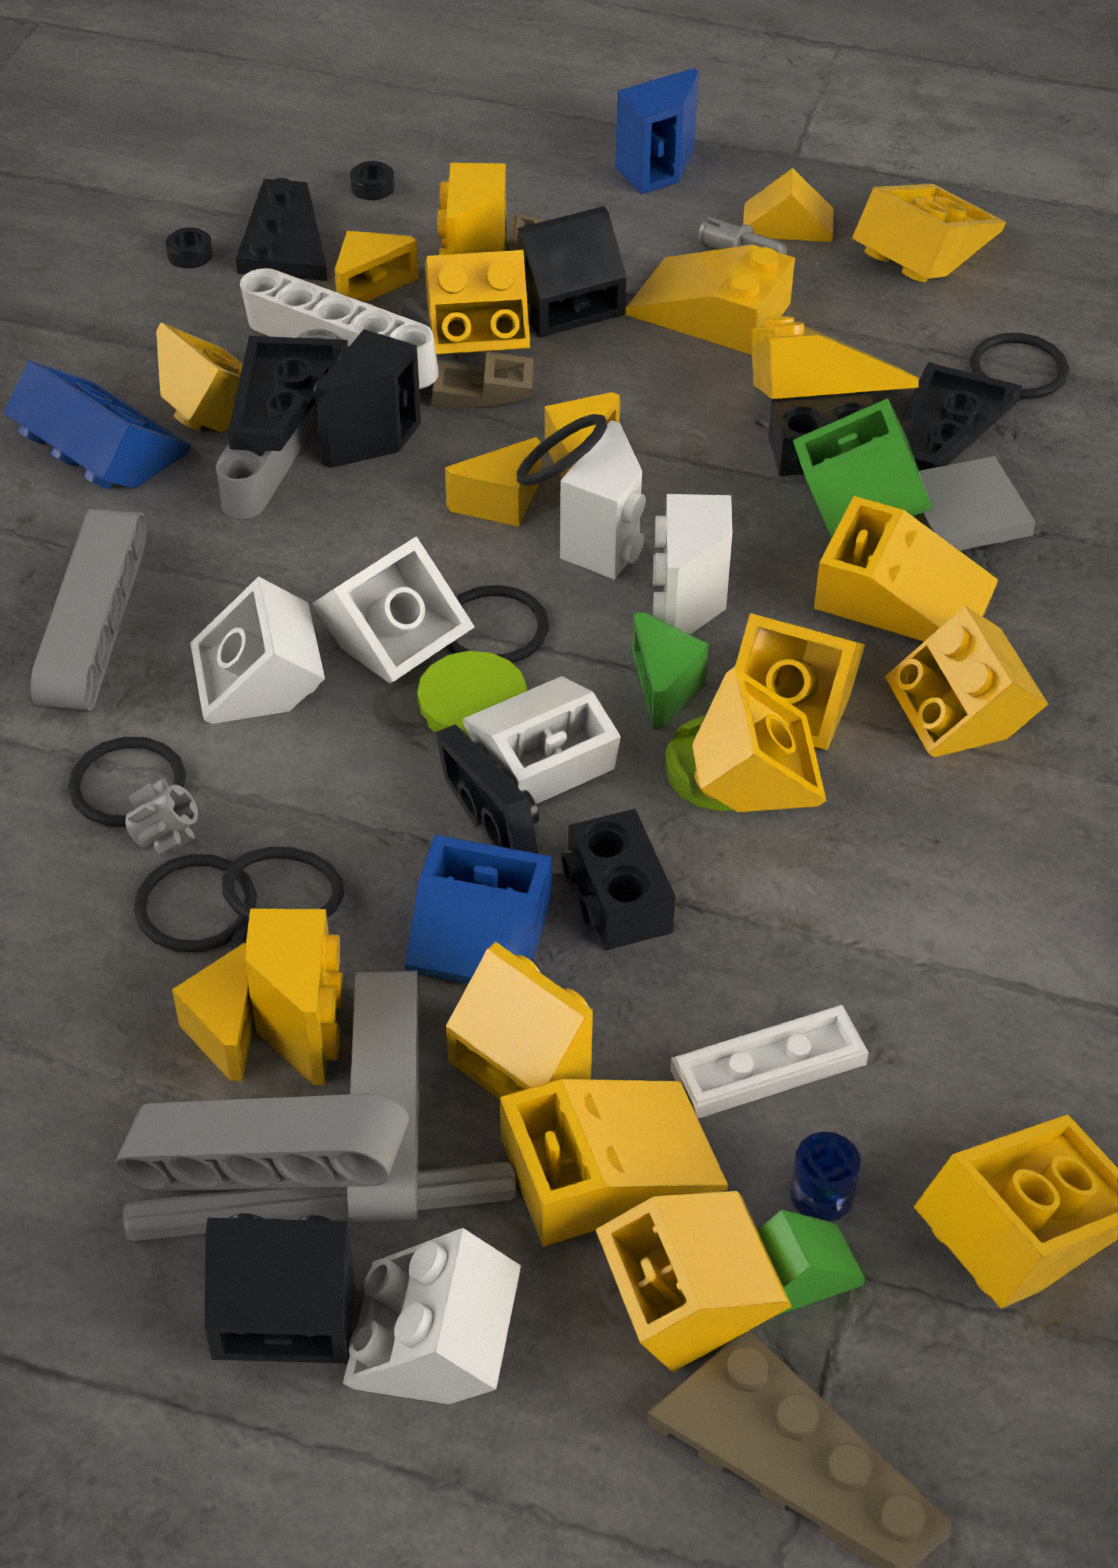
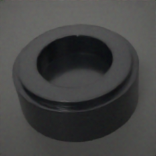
M379 161L360 163L350 172L351 191L356 197L364 200L384 199L390 196L395 189L394 171L389 165Z
M181 228L171 233L166 239L168 260L176 267L186 269L197 268L208 263L213 256L211 237L207 232L199 228Z

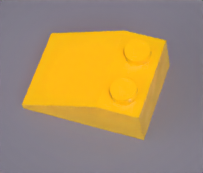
M935 184L873 187L852 239L866 246L864 252L867 255L884 262H889L891 259L903 266L901 272L916 281L927 282L931 278L948 276L1002 232L1006 222Z
M755 245L665 257L627 305L626 315L752 355L751 327L765 326L766 318L781 317L791 303L795 257L776 252L771 248Z
M770 317L765 319V326L751 327L753 386L771 399L919 388L918 377L889 362L807 328L803 322H794V317Z
M1067 1114L952 1154L914 1205V1208L931 1227L937 1239L945 1244L970 1272L979 1288L989 1295L1002 1309L1041 1292L1118 1239V1168Z

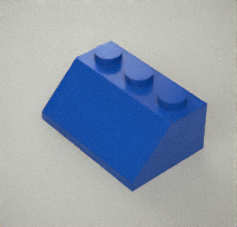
M28 360L3 412L20 424L18 432L21 435L42 445H45L47 442L53 446L50 452L52 456L74 467L81 465L86 469L83 475L86 479L106 489H111L114 483L135 489L185 456L191 447L189 443L95 382L32 360Z

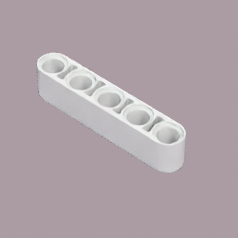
M268 268L256 269L242 277L240 288L248 324L253 330L270 337L297 338L307 330L325 329L335 334L337 339L348 340V346H350L362 330L365 329L417 345L419 389L431 385L438 378L439 370L433 332L425 324L277 270Z

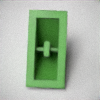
M645 612L634 613L632 653L652 729H661L672 720L706 683L709 644Z
M780 1210L758 1229V1233L792 1307L780 1314L864 1285L865 1277L837 1223Z

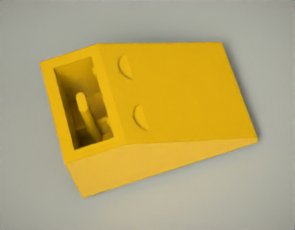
M853 496L819 562L814 609L924 642L964 606H967L983 617L997 586L998 579L905 510Z
M560 1079L500 1097L501 1142L509 1162L513 1165L517 1183L543 1247L596 1231L595 1229L653 1196L711 1193L728 1190V1183L681 1081Z

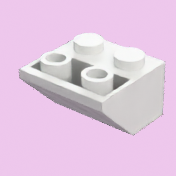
M667 494L666 516H655V548H664V553L653 555V587H663V592L653 593V617L688 634H692L726 610L732 544L731 495Z
M563 676L463 719V725L472 741L478 740L496 766L503 765L511 781L521 791L528 790L536 804L615 769L621 739L620 734L594 692Z
M464 1228L374 1261L365 1278V1295L357 1328L349 1342L350 1356L343 1384L354 1390L442 1404H452L496 1390L521 1265Z

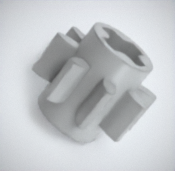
M161 779L153 785L148 783L128 796L135 808L126 815V828L130 837L140 847L145 849L155 847L157 854L161 856L171 849L177 850L195 838L189 826L196 822L198 808L191 794L179 785L169 787L166 780Z

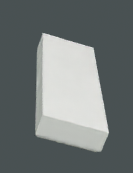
M839 1005L672 1057L670 1071L675 1081H681L697 1118H701L867 1065L869 1052L843 1005Z

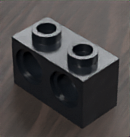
M870 391L772 399L768 438L779 476L804 474L793 442L794 439L873 405Z
M636 809L568 825V850L561 851L563 872L569 885H578L582 894L580 895L579 902L584 923L588 930L597 929L605 951L673 933L676 896Z

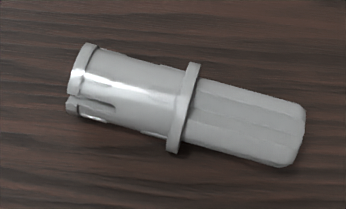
M707 216L706 222L703 221L699 228L698 240L704 246L724 249L755 245L771 248L785 255L787 253V247L784 243L755 234L753 228L747 224L737 226L713 216Z

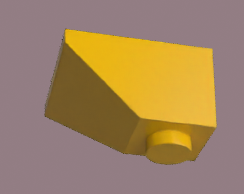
M161 322L156 330L160 397L176 409L173 415L174 418L193 430L199 431L202 426L221 433L228 430L243 363L225 348Z
M750 613L735 667L805 713L814 747L828 750L851 696L865 644Z
M733 667L726 672L692 744L697 769L695 771V780L700 790L708 798L717 799L736 812L818 807L826 802L806 714L738 668Z

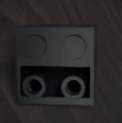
M605 206L517 228V250H523L527 303L531 305V320L529 322L540 338L625 315L627 276L610 215Z
M363 329L352 344L342 350L339 359L327 374L319 377L314 387L313 401L317 404L319 423L317 441L321 445L322 465L333 468L398 453L421 424L417 345Z
M248 1213L235 1214L229 1218L208 1217L205 1250V1331L212 1360L348 1364L356 1289L347 1221H333L318 1215L304 1216L298 1220L263 1219L260 1216Z

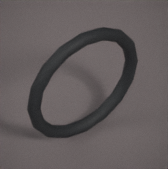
M1001 333L984 339L973 349L969 361L972 373L988 377L982 371L980 358L990 347L1002 343L1019 342L1036 346L1048 352L1057 361L1059 368L1057 377L1047 385L1032 389H1021L1020 399L1040 398L1054 393L1066 382L1069 373V366L1065 355L1054 344L1038 336L1024 333Z
M599 414L581 417L550 435L523 460L517 470L518 483L527 486L542 483L575 464L602 438L607 429L606 417ZM596 425L593 432L567 456L537 473L527 475L532 466L556 444L583 428Z
M490 585L473 588L460 593L456 597L461 606H463L465 603L480 597L502 596L516 599L532 610L536 615L538 624L534 638L520 649L507 654H496L509 660L511 663L529 657L544 643L549 630L546 610L535 597L526 592L508 586ZM456 640L447 645L453 654L470 651Z
M124 736L102 742L84 753L73 767L68 784L69 794L74 807L87 819L108 827H126V815L103 813L95 810L84 800L80 789L83 773L93 761L106 753L124 748H144L164 757L171 764L174 772L173 785H179L184 788L186 772L180 756L169 746L147 737Z
M265 847L249 851L231 862L222 877L223 897L234 912L248 921L250 909L253 908L240 900L235 892L234 880L242 869L252 863L267 859H292L307 863L324 873L331 883L332 895L327 904L319 909H326L327 918L337 911L344 898L343 880L332 864L312 852L294 847Z
M189 854L168 860L150 872L138 888L135 899L134 913L140 930L155 944L175 952H204L224 946L231 941L237 929L249 922L240 915L233 925L218 935L201 940H178L162 934L150 922L146 907L148 895L155 885L173 871L191 866H212L226 871L233 861L211 854ZM242 869L237 875L236 880L240 883L244 892V903L255 909L257 893L250 875Z

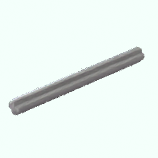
M509 1162L418 1171V1210L511 1201L516 1196L515 1170L512 1163ZM347 1187L245 1189L133 1201L124 1206L123 1225L128 1240L141 1241L205 1234L208 1217L229 1218L241 1213L254 1214L263 1219L298 1220L309 1215L324 1216L331 1220L348 1218Z

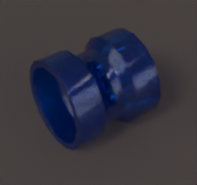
M822 1131L810 1134L800 1142L795 1152L790 1198L794 1207L802 1215L831 1222L839 1220L850 1211L855 1199L861 1157L856 1146L848 1138L835 1132Z

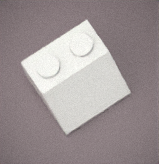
M611 420L607 424V429L598 443L579 459L562 478L560 491V559L614 580L628 562L634 563L640 555L644 543V535L639 533L640 517L646 503L645 495L641 494L642 469L621 424Z
M417 536L312 603L340 648L389 684L475 627Z
M259 576L190 642L203 720L211 724L290 712L307 695L313 693L325 679L308 602Z

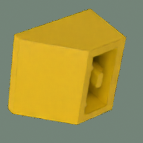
M450 163L449 181L440 182V209H438L437 232L438 238H441L442 248L439 249V255L506 251V163Z
M523 250L426 256L425 273L428 312L436 355L530 349Z
M967 606L958 611L885 676L926 751L933 757L1007 740L1048 705L1002 629Z
M250 909L244 961L256 1033L312 1085H326L328 1060H338L340 1052L339 1023H334L336 1009H343L344 974L339 972L340 937L339 935L329 934L326 909Z
M495 942L486 950L446 1025L448 1062L499 1100L502 1096L560 1079L591 1080L593 1010L577 992L569 988L563 989L541 974L537 966L530 959L520 954L514 955Z
M738 1191L653 1196L595 1229L639 1342L671 1372L679 1370L792 1307L744 1199Z

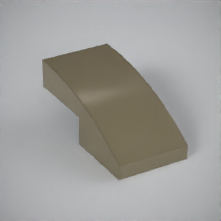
M486 351L484 366L437 360L439 375L433 383L431 406L448 408L488 407L531 397L534 358Z

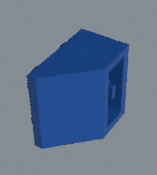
M695 68L617 91L615 168L640 194L680 182L695 146L699 72Z
M434 835L418 881L405 960V971L418 970L419 975L469 984L486 950L495 942L514 955H523L533 962L551 904L552 856Z

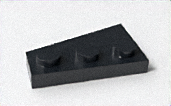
M286 178L263 179L236 257L237 274L245 275L256 269L268 268L298 279L328 281L326 262L307 182L291 181Z
M249 336L228 429L229 448L253 451H281L315 404L313 401V391L320 376L326 375L337 362L342 350L348 346V340Z
M928 362L918 382L919 388L915 389L900 421L918 470L921 471L950 464L1019 401L1022 385Z
M456 724L436 731L444 778L474 826L483 823L486 834L493 846L538 854L533 824L538 823L539 813L529 791L526 789L521 791L511 781L506 768L501 764L496 766L487 756L482 744L478 740L472 741Z

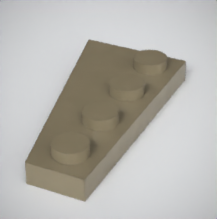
M750 1330L729 1342L647 1414L648 1427L666 1438L670 1434L674 1435L698 1450V1458L721 1472L727 1468L758 1487L761 1497L782 1510H785L788 1506L819 1525V1533L876 1568H916L950 1535L953 1523Z

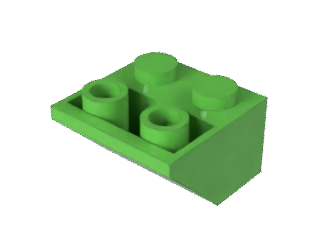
M888 398L793 440L805 478L831 539L853 496L905 510L911 516H916L933 508L906 435Z

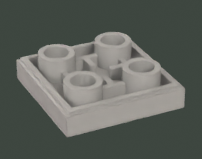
M995 456L919 471L933 508L915 517L957 550L961 551L994 543H1005L1009 540L1033 536L1036 522Z

